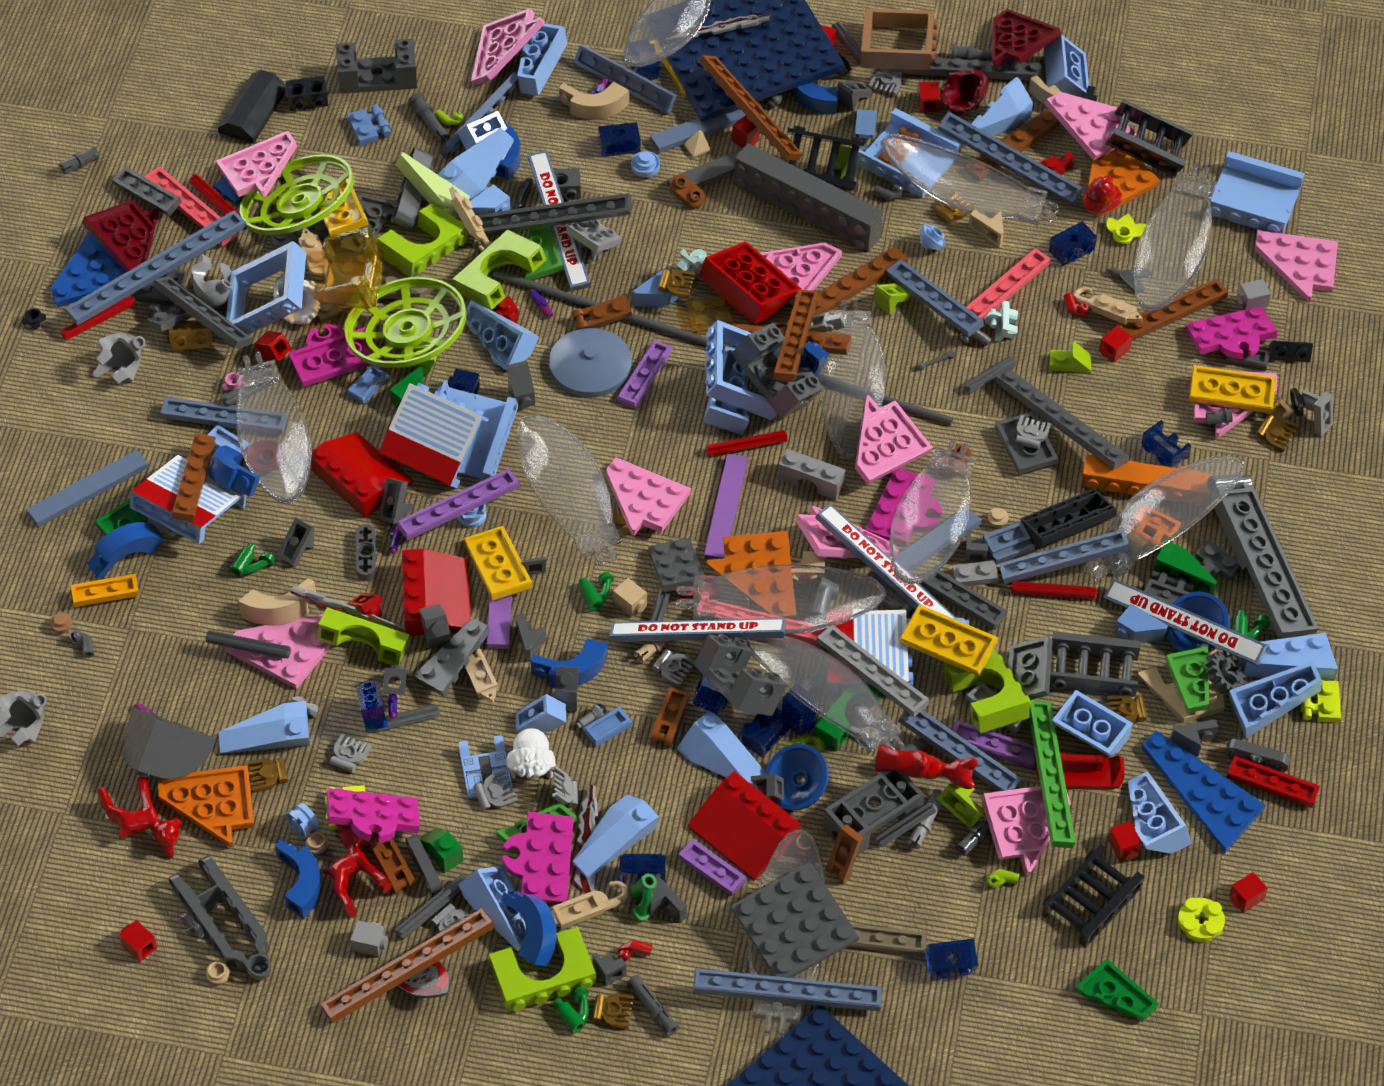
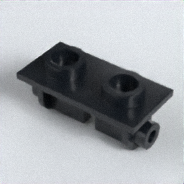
M1272 340L1269 343V359L1311 362L1313 343Z

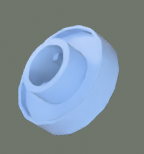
M639 152L631 159V169L633 173L640 177L654 176L660 169V159L652 152Z
M924 224L920 228V243L924 248L939 251L946 245L943 238L944 234L938 227Z

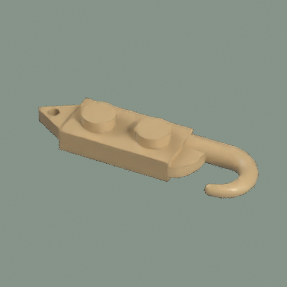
M451 187L449 189L452 198L451 203L470 236L473 235L475 239L481 242L482 246L480 245L479 249L483 252L491 243L484 233L482 221L473 212L469 199L461 196L454 187Z
M304 228L301 237L298 238V245L306 251L305 263L308 271L313 275H324L326 283L323 285H318L314 281H310V284L316 287L317 290H328L334 284L328 259L318 234L314 235Z
M1088 287L1078 288L1073 293L1075 302L1078 304L1086 303L1095 313L1125 325L1128 322L1142 323V317L1137 312V307L1105 294L1096 295L1090 299L1080 296L1083 292H1092V289Z
M479 647L477 652H473L469 657L470 662L465 667V670L478 698L482 697L494 703L499 687Z
M620 881L609 882V886H617L622 891L615 898L608 899L603 892L594 890L552 906L551 912L556 926L562 930L601 915L606 910L622 905L628 899V887Z

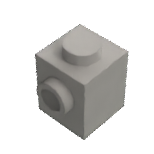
M1264 279L1241 284L1239 293H1237L1238 303L1243 306L1244 310L1256 307L1266 308L1271 297Z
M358 920L351 937L352 952L379 958L381 950H385L388 943L385 927L376 922L367 923Z

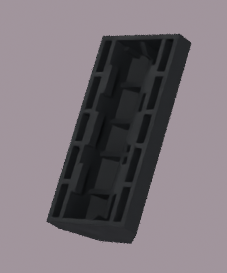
M259 70L251 74L218 126V133L254 144L285 95L286 84L275 73L265 70Z
M1093 488L1022 517L1021 522L1028 532L1032 544L1038 550L1109 521L1117 516V511L1106 498Z

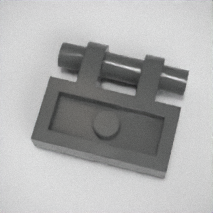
M1153 570L1152 579H1149L1144 592L1173 604L1179 597L1192 592L1195 584L1187 582V579L1182 577L1178 579L1169 576V573L1165 571L1161 573Z

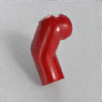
M1071 292L1063 295L1068 312L1079 317L1087 314L1089 307L1086 303L1077 304Z
M631 940L619 947L618 958H622L626 962L636 952L650 956L652 945Z

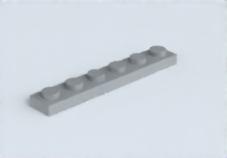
M831 625L817 637L818 644L912 717H915L929 705V699L834 625Z

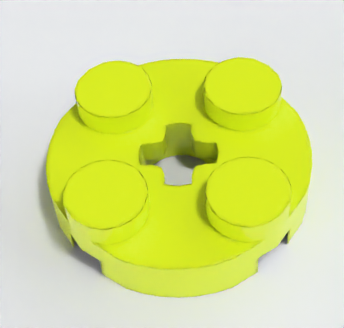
M1206 898L1187 899L1180 908L1178 915L1180 930L1182 928L1183 932L1186 933V937L1190 940L1200 943L1212 941V938H1215L1217 935L1219 936L1225 924L1222 906L1218 902H1213ZM1201 916L1204 917L1207 921H1204L1203 924H1200L1199 920L1195 918Z

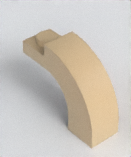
M613 82L600 93L585 94L563 83L559 87V101L564 105L570 106V114L575 117L588 120L605 119L618 114L629 104V90Z
M309 578L297 586L301 589L316 592L315 581ZM253 589L238 601L241 618L260 625L286 624L298 620L309 613V604L290 592L280 596H268Z

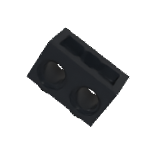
M324 76L285 81L290 111L329 106Z

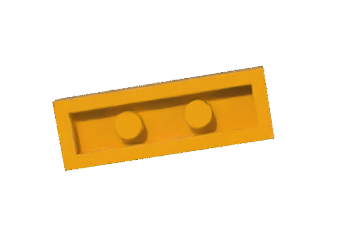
M136 574L71 585L74 607L139 596Z

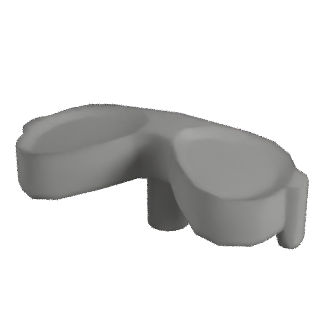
M302 696L292 697L291 702L305 701ZM306 703L307 713L315 718L319 707L316 704Z
M187 913L178 918V921H183L189 926L186 929L188 934L194 930L199 939L205 935L202 927L195 923Z

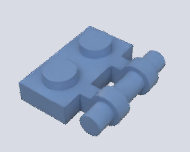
M376 104L371 107L373 112L370 114L367 113L366 109L347 114L348 122L360 146L379 141L378 135L384 134L385 137L391 135L389 122L385 121L383 110ZM373 122H378V125L373 126Z

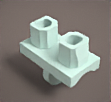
M683 248L680 252L682 259L676 264V267L679 270L695 272V278L698 277L702 280L698 275L704 259L707 257L706 252L702 249H697L689 256Z
M1004 300L1000 309H991V312L985 315V323L990 325L991 328H995V341L1001 342L1004 337L1013 339L1016 336L1018 327L1009 323H1015L1018 311L1010 309L1009 302Z

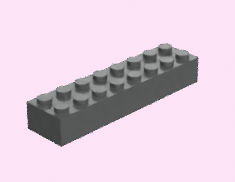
M749 143L735 157L734 185L740 189H744L756 197L762 198L772 205L778 206L788 213L867 252L881 238L883 210Z

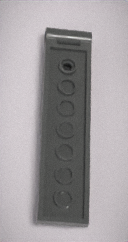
M1250 475L1208 478L1207 490L1210 494H1213L1209 498L1242 571H1249L1278 638L1315 634L1319 628L1254 489Z

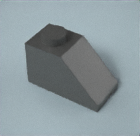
M527 360L507 365L508 392L511 398L517 400L518 409L535 405V391Z
M436 604L419 609L427 649L445 645L449 641L450 631L447 616L442 606Z

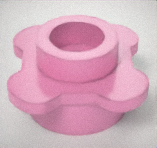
M229 373L225 377V383L222 385V388L225 391H233L242 387L246 379L239 373Z

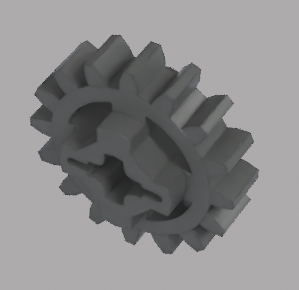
M1219 650L1207 658L1208 661L1205 665L1208 669L1206 673L1210 674L1209 681L1214 684V688H1219L1220 694L1225 692L1226 697H1229V690L1247 684L1243 680L1246 678V675L1241 672L1243 667L1238 664V660H1233L1231 654L1227 656L1225 651L1220 652Z

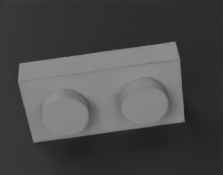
M995 560L952 565L953 578L965 586L998 583L999 581Z

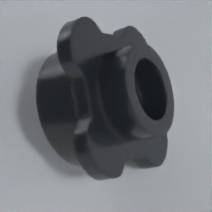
M31 308L26 311L25 317L22 318V323L30 325L33 329H38L41 322L46 320V315L44 313L41 314L39 309Z

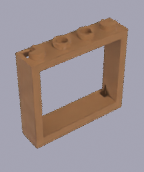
M865 8L861 68L931 70V62H935L938 19H934V11ZM872 27L927 29L926 51L871 48Z

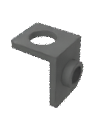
M391 665V668H385L383 693L405 694L406 677L410 676V672L405 669V666ZM398 677L401 680V685L398 689H391L389 687L388 681L390 678Z

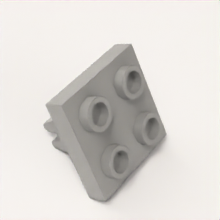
M599 220L578 222L569 225L566 230L568 235L577 240L579 250L581 248L585 249V247L592 250L590 259L593 261L596 258L600 259L604 250L620 245L622 237L617 235L614 230L605 227Z

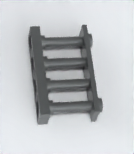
M1053 631L1052 651H1057L1056 672H1050V687L1136 696L1138 681L1131 680L1132 660L1138 661L1141 641ZM1066 652L1079 654L1078 674L1065 673ZM1088 655L1101 656L1100 677L1087 675ZM1110 657L1123 659L1122 679L1109 678Z

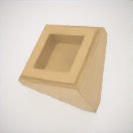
M701 130L697 131L684 143V147L692 158L710 152L709 145Z
M1279 398L1273 404L1272 414H1266L1272 415L1274 420L1277 418L1288 419L1294 411Z

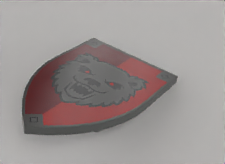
M438 961L396 987L414 997H441L449 993L450 977L445 966Z

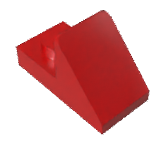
M362 593L346 603L355 607L357 612L369 617L372 614L380 618L383 616L378 607L383 602L379 594Z

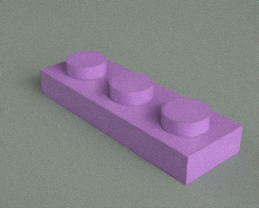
M694 839L679 853L681 861L731 897L746 882L745 875Z

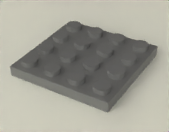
M811 862L731 905V910L773 976L793 978L859 941L858 934Z

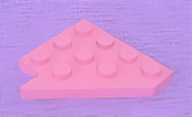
M531 8L483 25L471 82L475 86L491 81L545 24L541 17L533 20L534 12Z
M1063 92L1045 101L1044 104L1093 160L1115 150L1106 145V140L1115 127L1119 128L1121 117L1114 114L1117 107ZM1128 124L1126 133L1136 137L1137 133Z
M819 243L763 252L761 254L802 290L814 291L842 257V250L827 243ZM796 296L788 303L794 305Z
M812 506L810 515L798 514L796 522L817 556L822 558L860 559L815 518L822 509ZM856 526L891 559L897 557V551L890 541Z
M323 614L300 618L281 625H264L238 630L233 634L290 646L291 654L288 659L225 646L224 651L297 690L332 645L316 640L318 623Z

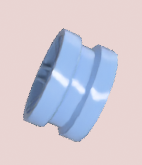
M486 504L458 516V522L468 528L482 525L486 520Z
M299 803L295 810H290L286 813L289 825L302 839H306L311 831L315 832L320 828L315 814L304 803Z

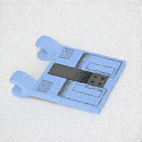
M502 735L494 736L496 752L472 756L469 754L468 742H459V752L468 799L477 798L473 786L479 783L484 786L485 779L497 772L506 770L507 774L501 777L508 776L507 780L497 784L511 782L509 768L506 766L507 757ZM512 782L510 785L503 787V789L512 787Z

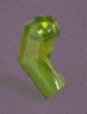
M804 735L791 740L792 744L813 745V748L818 751L825 749L824 740L819 736Z

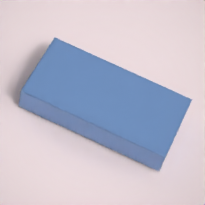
M371 365L347 390V396L364 404L389 379V374Z
M619 706L585 726L583 732L593 745L597 747L631 727L632 720Z

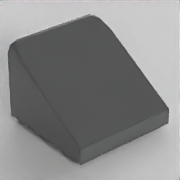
M545 557L523 561L528 575L546 572Z

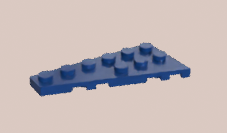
M1157 730L1143 743L1142 750L1156 768L1164 773L1168 783L1175 787L1179 792V797L1198 821H1202L1208 829L1210 836L1215 838L1221 845L1220 848L1224 853L1231 848L1264 811L1265 804Z

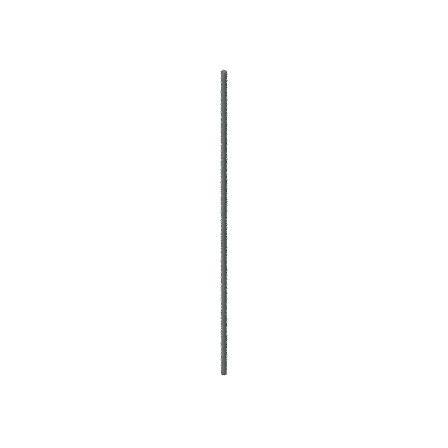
M496 269L493 272L494 278L528 289H535L537 292L587 308L599 304L598 302ZM635 314L624 318V320L707 346L706 337ZM723 343V351L725 346L736 348L734 346ZM821 374L817 376L821 384L865 398L869 395L874 401L886 405L896 401L902 410L948 425L952 424L953 417Z

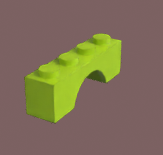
M327 607L318 623L316 640L338 646L345 641H361L370 645L376 651L379 661L391 665H400L407 651L410 635Z

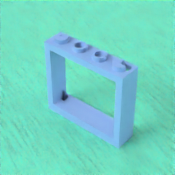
M292 241L232 271L230 277L232 287L228 296L226 319L249 335L300 310L302 307L306 251ZM286 268L284 295L244 315L247 287Z
M717 320L709 327L705 336L707 338L705 349L707 354L705 365L707 370L705 381L706 395L772 420L777 413L765 397L723 381V341L738 346L751 333ZM782 345L773 353L777 358L779 357Z

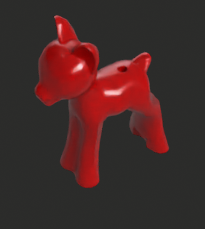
M880 744L876 757L875 771H897L914 778L922 777L926 779H936L944 776L955 786L972 789L974 788V782L971 779L973 769L978 766V761L974 758H965L946 764L938 758L919 750L900 751Z
M142 776L137 778L143 809L133 812L115 807L107 790L104 787L98 789V799L110 821L116 823L121 830L119 833L120 839L150 829L153 831L155 839L161 845L165 855L170 858L174 857L173 846L179 840V829L182 822L176 817L166 821L159 820L151 802L148 778Z
M336 824L341 842L348 849V854L335 861L330 868L324 869L323 873L332 877L335 882V894L348 916L353 918L357 914V909L347 894L351 877L359 871H363L384 893L389 892L393 886L389 882V878L372 866L367 860L366 855L361 851V847L368 841L357 837L352 832L351 826Z

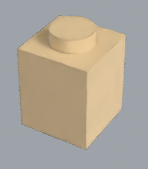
M627 578L613 590V603L630 617H634L646 608L647 592Z

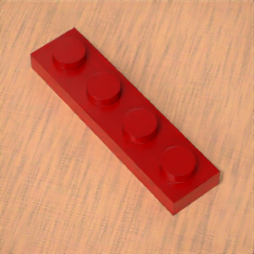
M1235 755L1226 778L1310 808H1313L1320 789L1319 785Z

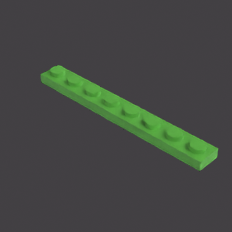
M1030 700L1029 721L1051 847L1074 848L1076 841L1055 724L1052 723L1051 702Z

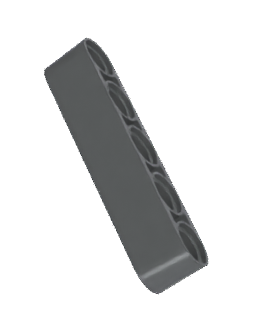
M414 147L409 156L430 170L433 155ZM403 175L391 222L410 230L415 223L422 195L405 175Z

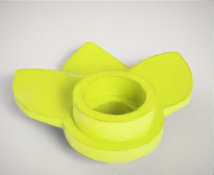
M1130 214L1124 215L1119 220L1108 218L1106 223L1107 229L1113 233L1114 240L1120 244H1128L1133 238L1143 236L1147 228L1146 224H1135Z

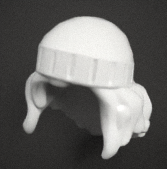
M285 274L278 277L275 281L274 300L284 295ZM304 280L301 309L284 317L290 324H309L317 316V312L321 308L316 287L310 285L307 280Z
M534 728L524 729L514 739L513 750L509 752L506 763L512 778H516V773L521 777L526 775L527 778L532 776L540 777L544 774L549 779L553 777L552 767L556 766L555 756L549 750L547 737L540 730Z

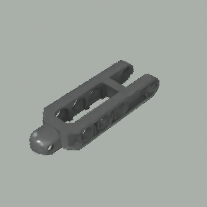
M207 855L198 860L203 874L213 886L199 895L194 893L188 883L185 884L179 876V872L168 877L173 891L194 921L202 927L206 938L228 968L241 971L246 970L254 980L261 981L266 979L271 973V963L266 955L268 948L267 934L212 857ZM225 903L255 945V952L245 957L243 952L232 950L226 942L224 933H220L216 928L212 916L209 917L207 915L208 911Z

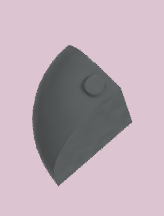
M133 707L124 738V757L126 763L136 770L135 774L148 778L150 774L159 778L175 779L186 776L198 769L210 755L216 739L202 732L197 733L196 730L175 721L170 722V720L159 715Z

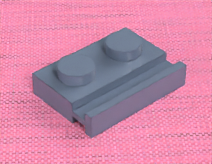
M1021 521L987 533L982 538L984 544H988V551L991 557L993 556L995 564L1034 551L1035 548Z

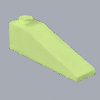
M404 152L395 164L429 204L433 202L455 218H457L458 213L451 203L452 198L449 189L454 187L461 196H465L467 199L470 198L469 195Z

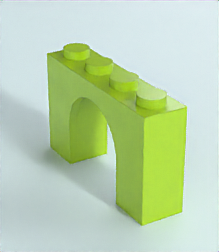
M432 202L419 211L418 227L434 237L435 241L428 244H415L407 241L393 230H389L377 238L376 254L407 276L414 277L418 273H422L430 265L435 264L445 255H449L457 247L464 245L467 241V229L461 221Z
M506 230L453 278L456 290L462 296L492 310L505 298L501 284L487 277L493 269L506 264H514L533 273L546 261L541 245Z
M993 650L979 676L944 662L945 680L953 692L979 685L981 682L1001 690L992 697L971 703V720L980 733L1029 718L1030 698L1028 695H1024L1020 683L1014 680L1010 668H1006L1000 654L997 655L995 650Z
M578 927L557 933L556 946L564 965L556 976L548 980H533L525 976L519 969L511 947L489 954L490 967L507 1012L520 1011L526 1006L542 1004L555 997H565L574 992L578 987L590 989L596 985V972Z

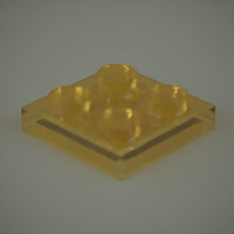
M716 296L686 300L692 333L700 336L706 335L709 327L717 320L732 325L729 304L723 297Z

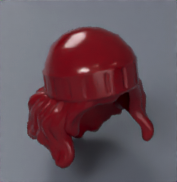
M963 70L961 72L949 73V77L946 78V82L941 89V103L943 107L949 109L953 114L958 113L959 115L979 108L981 101H983L988 91L989 82L987 76L979 70Z

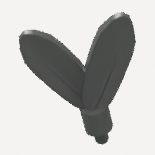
M1117 268L1107 269V272L1112 273V276L1120 277L1131 290L1140 294L1144 292V288L1137 280L1147 279L1151 275L1149 271L1143 269L1124 271Z

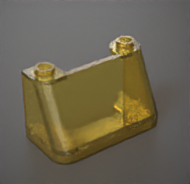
M366 227L325 237L321 253L329 264L325 284L318 283L313 289L314 299L321 304L361 309L376 307L385 259L382 248L370 228Z

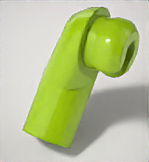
M439 109L434 113L437 120L445 126H457L462 123L463 114L457 111L453 113V116H448Z
M998 869L987 877L986 882L991 888H997L1006 882L1017 885L1020 874Z

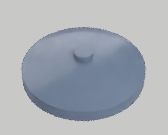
M584 328L564 335L555 343L549 356V368L553 380L560 388L575 396L593 398L608 395L618 390L627 381L631 373L632 358L628 346L619 336L603 329Z

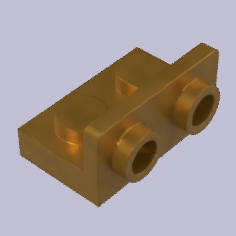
M198 320L184 321L169 328L171 351L212 347L211 330L203 326Z

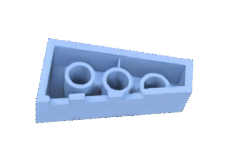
M545 23L524 45L523 57L521 58L517 75L521 93L539 96L567 46L565 27Z
M725 346L723 351V381L747 390L746 373L731 355L735 348ZM709 397L703 422L743 435L749 422V415H747L746 410Z
M1326 633L1262 641L1268 648L1258 666L1237 657L1238 664L1243 667L1241 672L1247 678L1263 679L1311 661L1314 662L1322 680L1334 681L1338 670Z
M1313 661L1229 690L1231 706L1246 739L1321 691L1322 679Z

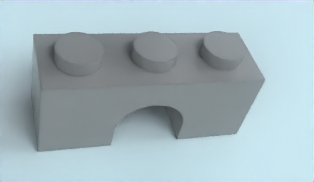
M786 449L779 462L778 479L798 486L801 479L810 480L816 485L817 494L837 500L845 483L846 470Z

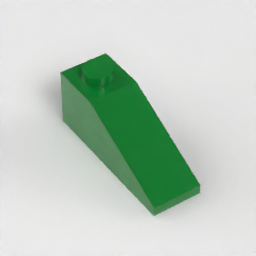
M1166 540L1156 558L1154 570L1161 573L1165 571L1169 573V576L1178 579L1181 577L1187 579V582L1195 584V590L1214 595L1217 581L1187 549Z

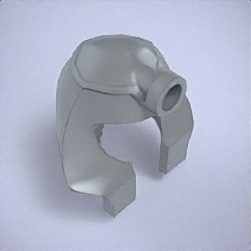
M201 255L199 257L200 262L192 265L195 295L211 308L219 307L228 301L229 291L232 287L230 283L232 271L229 265L220 263L223 279L205 282L204 275L212 269V264L209 257Z
M123 332L111 334L98 340L97 344L101 350L95 358L99 364L96 370H94L93 376L99 377L106 373V371L118 367L119 369L111 376L115 382L119 384L125 379H129L132 382L141 361L145 339L141 336L135 337Z
M23 690L0 697V737H3V735H6V733H9L14 728H19L10 739L17 746L26 740L34 743L42 726L45 712L44 705L47 702L46 696Z

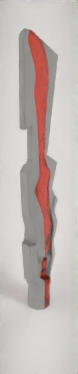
M769 14L739 16L734 19L729 18L726 21H715L711 26L678 28L666 41L670 43L699 37L698 35L705 33L719 34L738 28L744 29L770 22Z
M294 585L290 592L302 598L307 604L316 606L319 610L325 611L328 607L400 632H405V628L373 614L369 617L357 612L355 607L329 599L323 594L308 589H301Z
M595 785L587 786L586 798L581 803L582 812L579 815L580 824L578 825L581 834L577 842L582 847L596 828L595 818H598ZM577 869L574 882L585 893L594 891L595 874L586 879Z

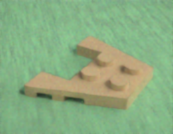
M1215 649L1208 653V657L1217 652V650ZM1156 667L1140 671L1137 674L1138 680L1141 683L1144 682L1154 696L1157 695L1163 700L1164 705L1183 724L1224 711L1223 694H1220L1219 688H1214V684L1209 681L1210 674H1208L1209 707L1206 710L1191 713L1186 712L1175 683L1165 685Z

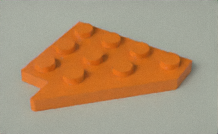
M1116 149L1092 161L1089 185L1098 177L1110 175L1113 178V184L1122 193L1121 203L1116 208L1160 186V179L1142 161ZM1090 211V212H1091L1096 218H1099V217H1101V216H1103V215L1109 213L1110 211H1106V212H1093V211Z
M788 531L723 537L725 558L707 560V565L768 615L779 618H796Z
M248 765L192 772L175 779L157 777L159 799L162 803L227 846L233 847L232 830L254 827Z

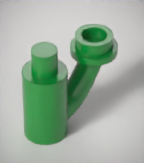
M249 543L246 548L243 547L229 570L235 576L241 577L243 574L254 573L266 566H273L275 557L269 552H264L259 556L258 562L249 565L255 556L254 550L256 549L255 545Z
M603 572L598 577V583L602 586L600 594H598L593 583L588 582L585 577L579 580V591L590 611L599 610L609 596L611 583L614 581V576L609 572Z
M1238 610L1233 618L1232 630L1255 639L1264 629L1270 627L1271 622L1268 616L1258 615L1254 620L1255 628L1248 632V618L1245 617V611Z
M652 874L643 875L631 888V898L634 900L642 899L641 904H638L633 909V917L637 921H646L650 917L649 906L652 899V890L657 884V880Z
M578 987L572 994L576 1003L580 1002L579 1013L568 1002H563L560 998L555 999L553 1002L556 1008L555 1013L574 1034L584 1028L589 1014L587 999L589 990L584 987Z

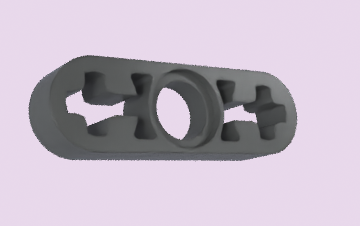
M369 524L360 525L356 530V575L362 581L372 580L376 575V534L374 527ZM364 533H368V542H364ZM364 549H369L372 551V553L368 556H363L360 554V552ZM364 563H368V572H363Z
M1238 739L1228 740L1225 748L1226 756L1231 759L1235 755L1280 772H1286L1291 761L1290 756L1284 752Z
M418 835L406 838L405 841L409 853L429 893L441 890L442 887L438 875Z

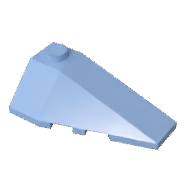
M1017 77L1000 91L1001 96L996 102L991 101L983 116L979 115L971 123L972 125L991 136H995L1018 127L1024 121L1030 119L1033 102Z
M500 127L454 158L438 175L469 195V201H471L488 188V182L491 177L494 178L498 164L504 160L514 139Z
M470 300L466 309V324L472 333L480 339L482 347L487 349L494 363L507 370V365L522 362L531 356L539 336L479 303Z
M306 701L283 703L219 731L220 754L310 745Z
M711 710L694 722L677 747V750L692 764L698 767L701 765L711 770V773L716 776L719 774L728 777L735 771L757 788V785L751 782V776L765 775L764 769L728 726Z
M1147 771L1129 780L1128 787L1135 820V830L1145 848L1173 854L1191 845L1192 841L1187 826Z
M629 795L624 796L608 809L573 860V864L586 879L590 878L654 831L659 816L644 800Z
M503 866L477 869L458 884L463 897L476 911L482 908L492 920L494 929L517 951H520L526 935L525 922L521 919L519 912L500 901L503 893L513 894L516 891L511 879Z

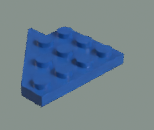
M90 232L51 286V292L57 308L75 303L125 274V271Z

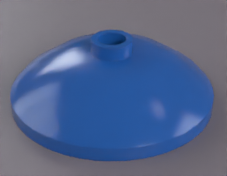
M1191 592L1179 597L1173 603L1176 606L1229 628L1230 619L1226 607L1217 597L1210 593ZM1167 627L1166 637L1168 641L1180 652L1207 646L1208 653L1216 649L1209 644Z
M792 744L779 750L770 760L765 775L776 774L784 779V801L774 803L792 811L802 810L816 803L823 795L829 778L828 765L823 755L815 748L806 744ZM805 778L804 783L800 784L801 779Z

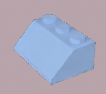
M1060 35L1044 47L1046 86L1055 85L1063 93L1085 98L1087 87L1089 86L1086 53L1063 35Z
M1077 690L1074 691L1052 720L1053 724L1108 756L1116 754L1121 750L1130 738L1133 725L1132 722Z

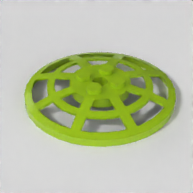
M310 155L287 162L279 177H284L286 183L265 198L259 194L258 190L244 195L240 204V216L246 221L248 229L264 235L286 234L309 227L330 215L347 199L354 184L352 169L345 160L334 155ZM319 165L316 174L293 179L290 173L300 168ZM327 165L335 166L345 171L338 180L324 174ZM349 178L346 188L338 198L339 185ZM306 181H312V183H304V184L297 185V184H299V183H303V182H306ZM321 181L331 184L323 190L318 186ZM289 188V190H287L286 192H284V193L279 197V199L276 198L279 194H281L283 191H285L286 189ZM334 190L332 199L323 201L324 196ZM253 200L263 202L260 212L261 216L249 218V209ZM270 204L276 205L278 211L267 215ZM320 207H325V208H323L320 212H318L316 215H314V216L311 215V214H312L314 211H316L318 208H320ZM278 217L284 218L280 224L271 221V219ZM300 218H304V219H305V220L300 221V222H297V223L289 224L291 221H293V220H295V219H300ZM264 222L273 228H261L251 223Z
M409 277L394 280L370 291L354 305L345 322V338L354 355L368 364L385 368H399L419 364L439 355L455 342L466 323V306L461 294L453 286L439 279ZM425 287L439 290L433 300L423 297H410V288ZM398 290L402 292L401 300L390 303L381 310L372 304L389 293ZM446 294L451 296L460 308V312L450 317L445 307L440 304ZM411 304L428 305V307L423 311L412 308ZM403 306V310H400L392 314L391 316L387 315V313L392 311L393 309ZM365 309L374 315L366 327V332H353L357 319ZM436 309L441 313L443 319L431 322L430 315ZM461 319L455 332L447 341H444L443 339L448 333L450 324ZM379 320L383 321V332H373L376 323ZM443 327L437 339L430 337L433 329ZM353 339H366L369 348L374 353L368 356L363 355L356 349ZM372 339H385L388 344L379 349ZM422 343L430 344L426 348L413 353V347ZM394 348L405 349V354L402 355L390 354L388 352ZM380 357H384V358H389V359H404V360H401V361H382V360H377V359L380 358Z

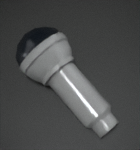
M595 704L590 713L579 719L576 726L580 729L595 719L597 720L606 715V707L602 704Z

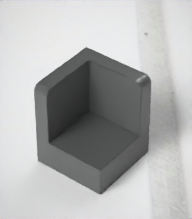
M967 529L965 562L987 561L988 544H984L983 540L971 539L972 530Z
M776 774L751 776V782L755 783L757 789L773 802L784 801L783 778Z
M597 952L592 954V965L605 986L626 977V964L622 958L617 960L613 953L603 958H600Z

